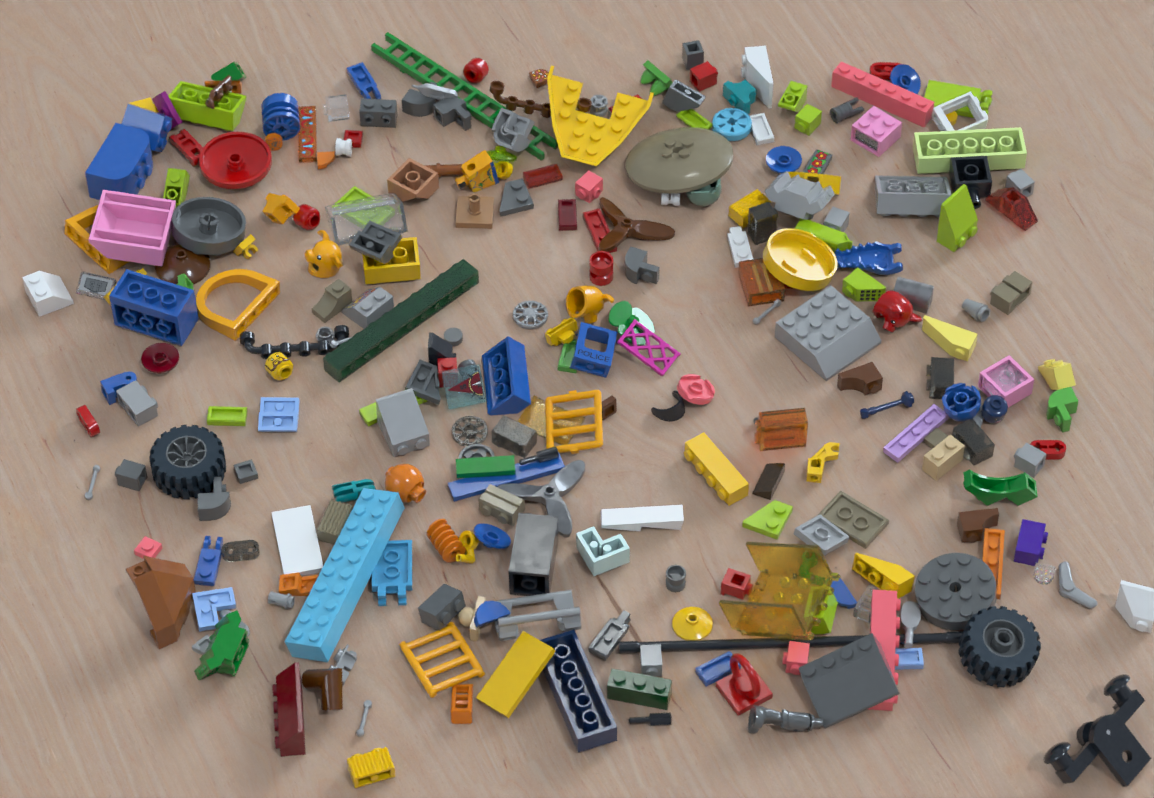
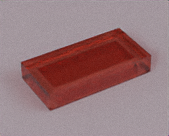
M557 164L523 172V178L528 189L563 180V175Z

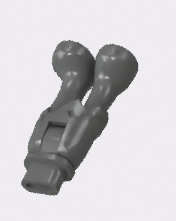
M754 705L749 714L748 732L757 733L763 724L777 725L788 731L803 732L805 729L812 731L813 728L820 729L823 726V718H814V715L809 713L789 712L785 709L779 712Z

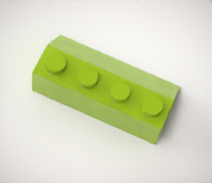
M180 81L168 97L182 120L204 124L208 127H217L226 131H234L240 123L247 99L245 95L232 92L226 95L224 93L219 103L215 101V108L211 109L206 106L205 102L214 88Z

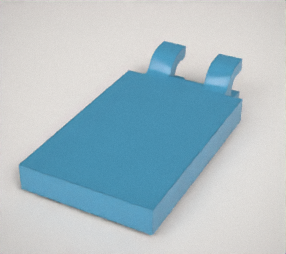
M412 540L388 541L372 572V592H378V606H386V594L398 593L399 606L407 605L406 591H412Z

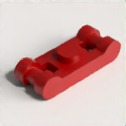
M186 129L180 130L177 135L169 136L170 143L189 160L193 167L199 164V157L203 147Z

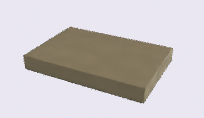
M842 491L818 514H821L847 534L850 540L865 549L889 524L887 518Z

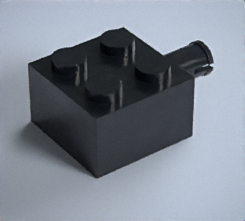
M987 156L951 157L949 175L953 193L965 184L974 209L980 208V197H990L992 187Z

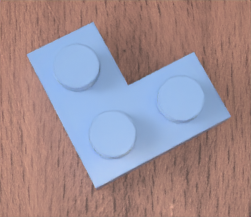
M232 587L192 593L199 632L216 629L215 625L219 622L217 611L236 608Z

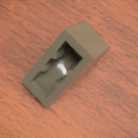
M337 279L325 288L324 295L312 308V313L326 323L352 302L351 288L340 279Z

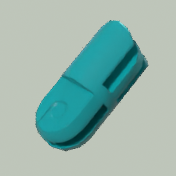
M371 479L354 480L331 486L334 491L335 501H340L341 503L357 500L363 488L376 490L375 483Z

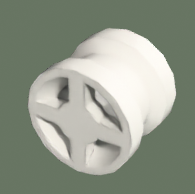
M336 139V156L346 155L351 157L352 139Z

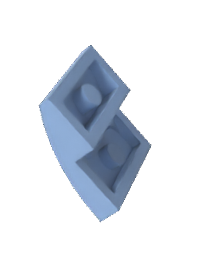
M261 397L258 432H297L299 398Z

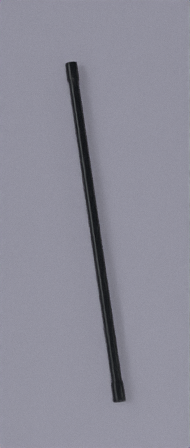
M963 631L913 634V644H959ZM896 634L900 636L899 644H904L905 634ZM867 635L651 642L619 641V654L640 652V645L661 644V651L788 648L789 641L810 643L809 647L846 646Z

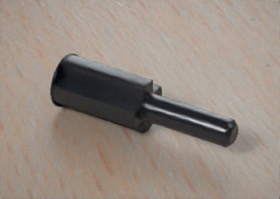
M555 446L536 452L537 455L521 459L519 463L520 465L535 461L541 463L558 458L559 453Z
M671 712L649 713V717L629 718V723H650V726L671 725L672 715Z

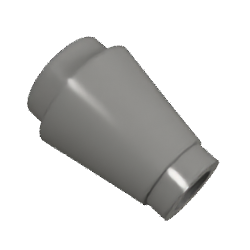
M965 299L962 303V308L976 321L984 322L990 315V309L985 304L970 299Z

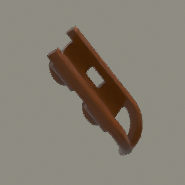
M230 75L211 90L209 98L205 102L207 107L214 109V102L219 103L224 93L228 95L232 90L233 86L230 85L232 77Z

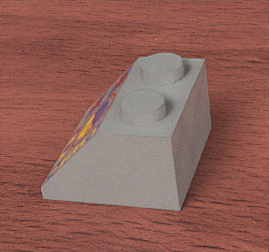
M381 287L368 289L343 308L341 312L368 332L394 312L393 296Z

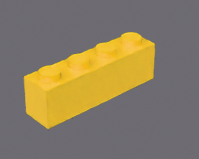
M704 432L685 442V458L687 461H691L696 471L705 477L707 484L717 491L722 501L724 500L730 506L748 496L749 483Z

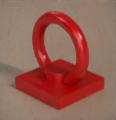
M733 654L730 658L732 674L717 681L716 688L739 716L751 710L754 705L758 706L772 699L773 693L743 655ZM738 663L743 667V668L740 669V670H739Z

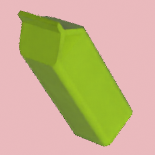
M800 219L795 229L809 232L821 239L834 253L837 248L840 251L851 250L853 241L848 239L846 233L807 219Z

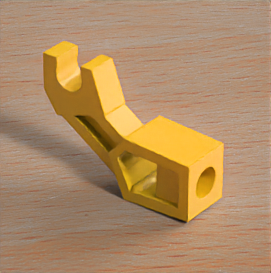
M826 443L814 456L808 458L806 482L821 483L824 463L838 459L839 452L834 451H839L840 443Z

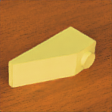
M926 315L923 317L922 331L950 356L968 362L976 347L978 334Z

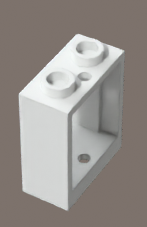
M971 92L934 107L931 115L940 131H955L946 114L964 106H968L977 122L959 130L985 129L988 122L987 113L982 111L978 98L974 97Z

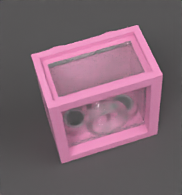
M873 106L852 125L851 141L880 157L901 137L902 122Z
M1009 355L980 372L978 388L987 397L991 395L1001 396L1006 400L1009 408L1032 394L1034 378Z

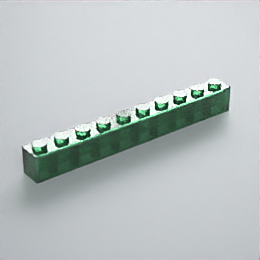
M464 259L453 264L451 268L439 274L437 278L426 283L423 288L412 293L410 297L398 303L396 307L384 313L375 322H371L351 339L343 342L334 351L326 354L323 358L324 370L340 383L479 283L478 270Z

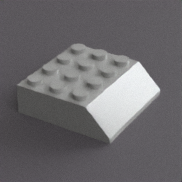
M831 285L784 316L775 325V338L826 381L881 344V339L870 317Z

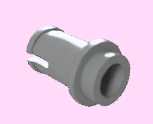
M273 591L269 593L268 604L283 606L285 609L293 608L295 597L291 594L284 595Z

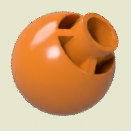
M399 464L387 470L385 474L386 491L398 492L403 503L411 501L418 503L426 495V490L423 489L424 478L419 469L410 464Z

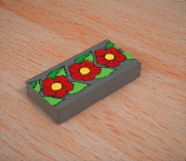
M816 149L803 172L824 174L832 160V154Z

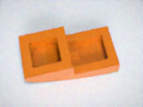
M299 572L280 575L279 593L284 595L289 593L292 596H308L319 574L301 577Z

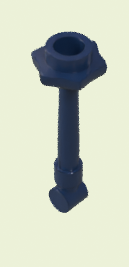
M905 391L899 400L868 409H861V418L866 419L869 415H874L877 412L900 404L910 408L914 404V397L911 392Z

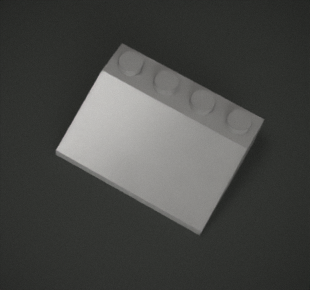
M875 175L877 214L881 216L898 214L902 217L917 215L919 217L935 215L940 217L941 204L952 195L947 177Z

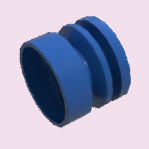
M275 93L266 97L261 104L263 132L265 135L277 133L283 140L296 136L300 130L298 102L295 97L285 93Z

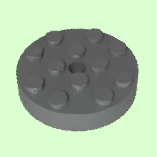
M197 197L189 199L178 205L172 215L171 231L174 239L182 247L195 254L219 256L234 250L245 237L246 218L244 213L233 203L220 198Z
M965 553L944 554L929 561L919 572L915 582L916 602L920 607L923 617L931 624L947 630H964L973 614H977L983 608L987 610L988 607L995 606L997 600L996 580L989 566L979 558Z

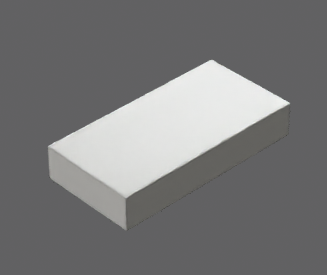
M765 114L751 115V132L756 144L762 145L774 142V136Z

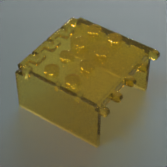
M747 542L746 546L758 570L761 572L747 602L719 601V605L731 628L746 636L813 640L815 635L811 630L813 626L820 625L821 620L817 616L820 610L827 609L828 605L824 600L827 595H833L834 588L831 587L833 581H839L840 574L831 572L819 546Z

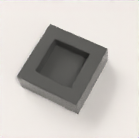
M252 459L233 465L240 484L258 479V473Z

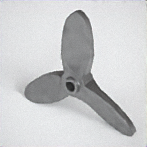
M582 460L569 463L555 474L549 484L544 486L508 483L499 485L498 488L524 500L535 501L545 505L547 515L558 517V533L563 537H569L572 533V520L569 510L561 497L570 492L580 481L585 472V463Z

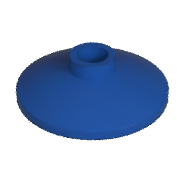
M899 64L892 69L890 74L892 84L918 94L921 81L919 75L911 66Z
M778 146L767 153L766 163L771 170L777 173L794 172L800 168L802 156L792 147Z
M477 524L474 527V535L488 548L505 549L511 544L508 534L496 526Z

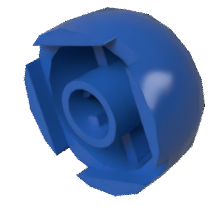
M965 383L953 384L945 390V394L942 396L945 413L949 418L958 422L973 419L980 410V392L972 385L970 387L966 386Z

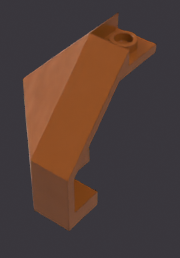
M143 556L144 561L126 568V572L138 590L153 626V629L150 630V635L158 649H162L177 642L179 639L181 628L187 620L190 612L189 609L193 602L192 593H196L194 579L183 563Z

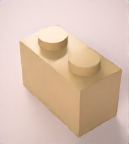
M950 434L924 455L922 470L937 481L963 460L965 445Z

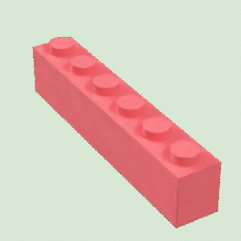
M842 61L832 72L831 87L855 98L857 97L921 127H925L932 118L934 101Z
M872 590L870 634L873 633L880 642L896 685H898V673H895V666L899 664V654H895V648H899L900 636L896 635V629L900 628V617H896V611H900L901 599H897V591ZM898 695L868 708V710L892 711L893 704H897Z

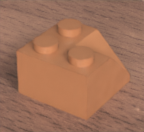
M408 158L387 179L388 194L402 202L416 197L428 199L439 188L438 173Z

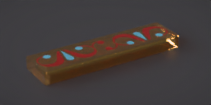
M316 106L298 107L300 130L298 132L299 163L317 162Z

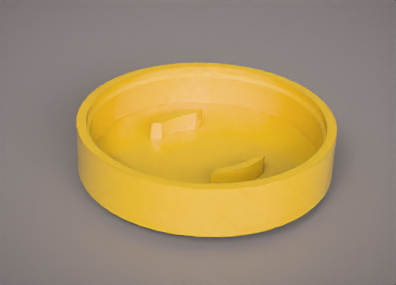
M792 228L778 230L769 237L763 250V261L769 272L782 283L795 289L804 291L823 289L831 282L837 269V258L833 250L824 241L803 230Z

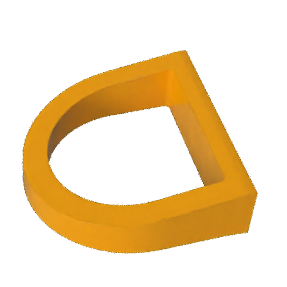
M98 205L66 219L64 234L108 274L129 262L106 258L89 243L90 234L85 229L94 223Z
M233 269L218 273L208 279L197 293L196 305L198 316L211 329L236 341L240 334L280 294V281L247 269ZM228 283H243L262 291L234 321L211 312L205 305L208 295L214 289Z

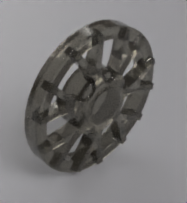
M476 416L462 417L452 426L453 439L462 446L481 444L488 435L487 424ZM462 422L465 423L463 427L459 425ZM481 426L484 427V429H482V430H478V429H477L478 427H481ZM455 431H462V433L455 434ZM474 438V442H469V439Z

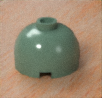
M718 179L708 186L686 192L688 199L693 204L704 207L715 203L721 195V181Z

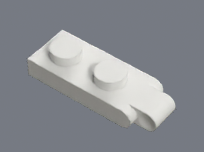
M741 226L729 227L730 233H727V239L735 268L753 266L754 260L746 231H742Z

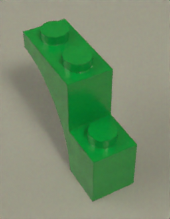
M970 469L963 472V485L966 491L972 493L986 506L1006 497L1019 506L1038 497L1036 481L1026 472L1003 478L983 476Z

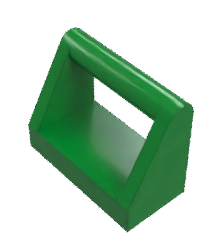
M235 61L211 75V79L214 81H222L228 75L232 77L231 81H241L247 78L239 63Z

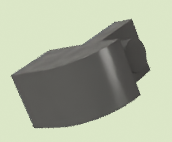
M430 82V83H429V84H432V85H436V86H437V83H434V82ZM410 88L402 99V112L416 117L430 115L433 113V104L437 99L424 96L421 92Z
M451 97L444 98L433 104V117L443 127L456 121L465 131L471 128L472 117L466 109V102L464 100Z
M630 246L625 256V275L628 280L634 284H637L639 279L657 284L660 267L647 263L648 251Z
M214 477V493L198 494L199 521L217 520L229 512L231 508L230 493L227 492L226 484H222V477Z

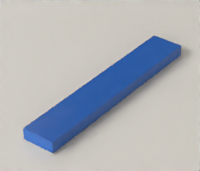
M559 454L558 458L541 463L535 461L520 465V463L515 464L516 475L463 478L449 482L448 488L455 502L483 494L490 484L498 487L502 484L527 482L555 474L565 465Z

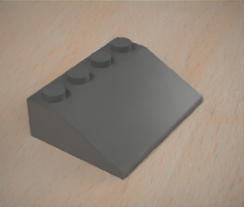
M873 633L798 668L818 716L823 718L825 729L900 694L882 646Z

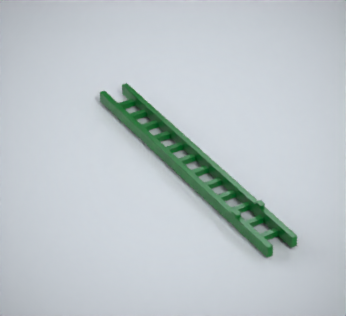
M389 32L385 34V41L392 45L386 50L375 43L371 45L372 52L400 69V72L403 74H408L422 84L434 82L430 77L437 73L443 77L437 83V86L442 87L447 82H451L456 86L452 90H455L457 93L461 90L468 93L469 95L464 99L467 111H469L471 116L491 129L500 109H506L497 101ZM397 48L404 52L399 58L391 54ZM409 57H412L416 62L412 66L404 62ZM422 65L430 69L425 74L417 71ZM474 98L482 102L477 108L469 104ZM487 107L496 111L490 117L482 112ZM533 125L530 134L536 138L524 150L542 161L545 159V152L535 146L543 141L550 147L557 149L558 143L556 139Z

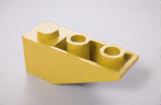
M855 553L852 570L880 590L897 591V599L912 592L915 576L902 566Z

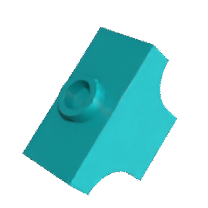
M746 80L739 83L727 81L723 83V97L731 106L750 114L751 104L756 102V89Z

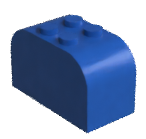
M115 123L85 172L90 198L100 200L103 190L137 195L140 189H143L147 177L152 174L153 170L150 140L145 131Z

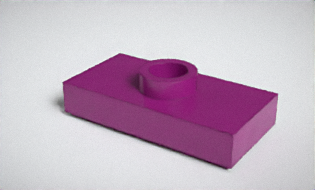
M165 91L152 98L159 114L172 118L171 129L182 123Z

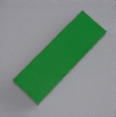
M514 455L456 459L457 478L516 475Z

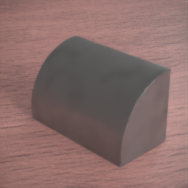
M898 276L894 291L907 298L913 305L914 311L928 313L933 298L934 286Z

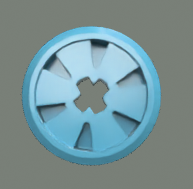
M726 108L715 114L712 128L714 132L721 134L728 141H738L749 135L752 120L741 109Z

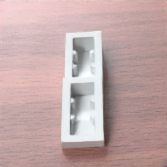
M683 505L601 509L600 512L601 528L640 531L641 527L680 530L684 521Z

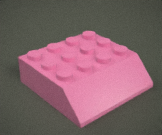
M103 190L89 236V243L109 259L162 266L171 235L172 215L176 209V201Z

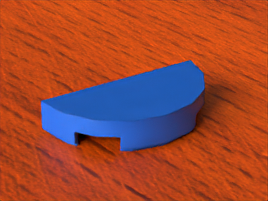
M838 574L833 576L829 581L828 587H831L836 597L837 606H844L847 609L856 608L858 603Z
M485 601L476 609L475 626L477 628L499 618L507 617L510 611L500 602Z

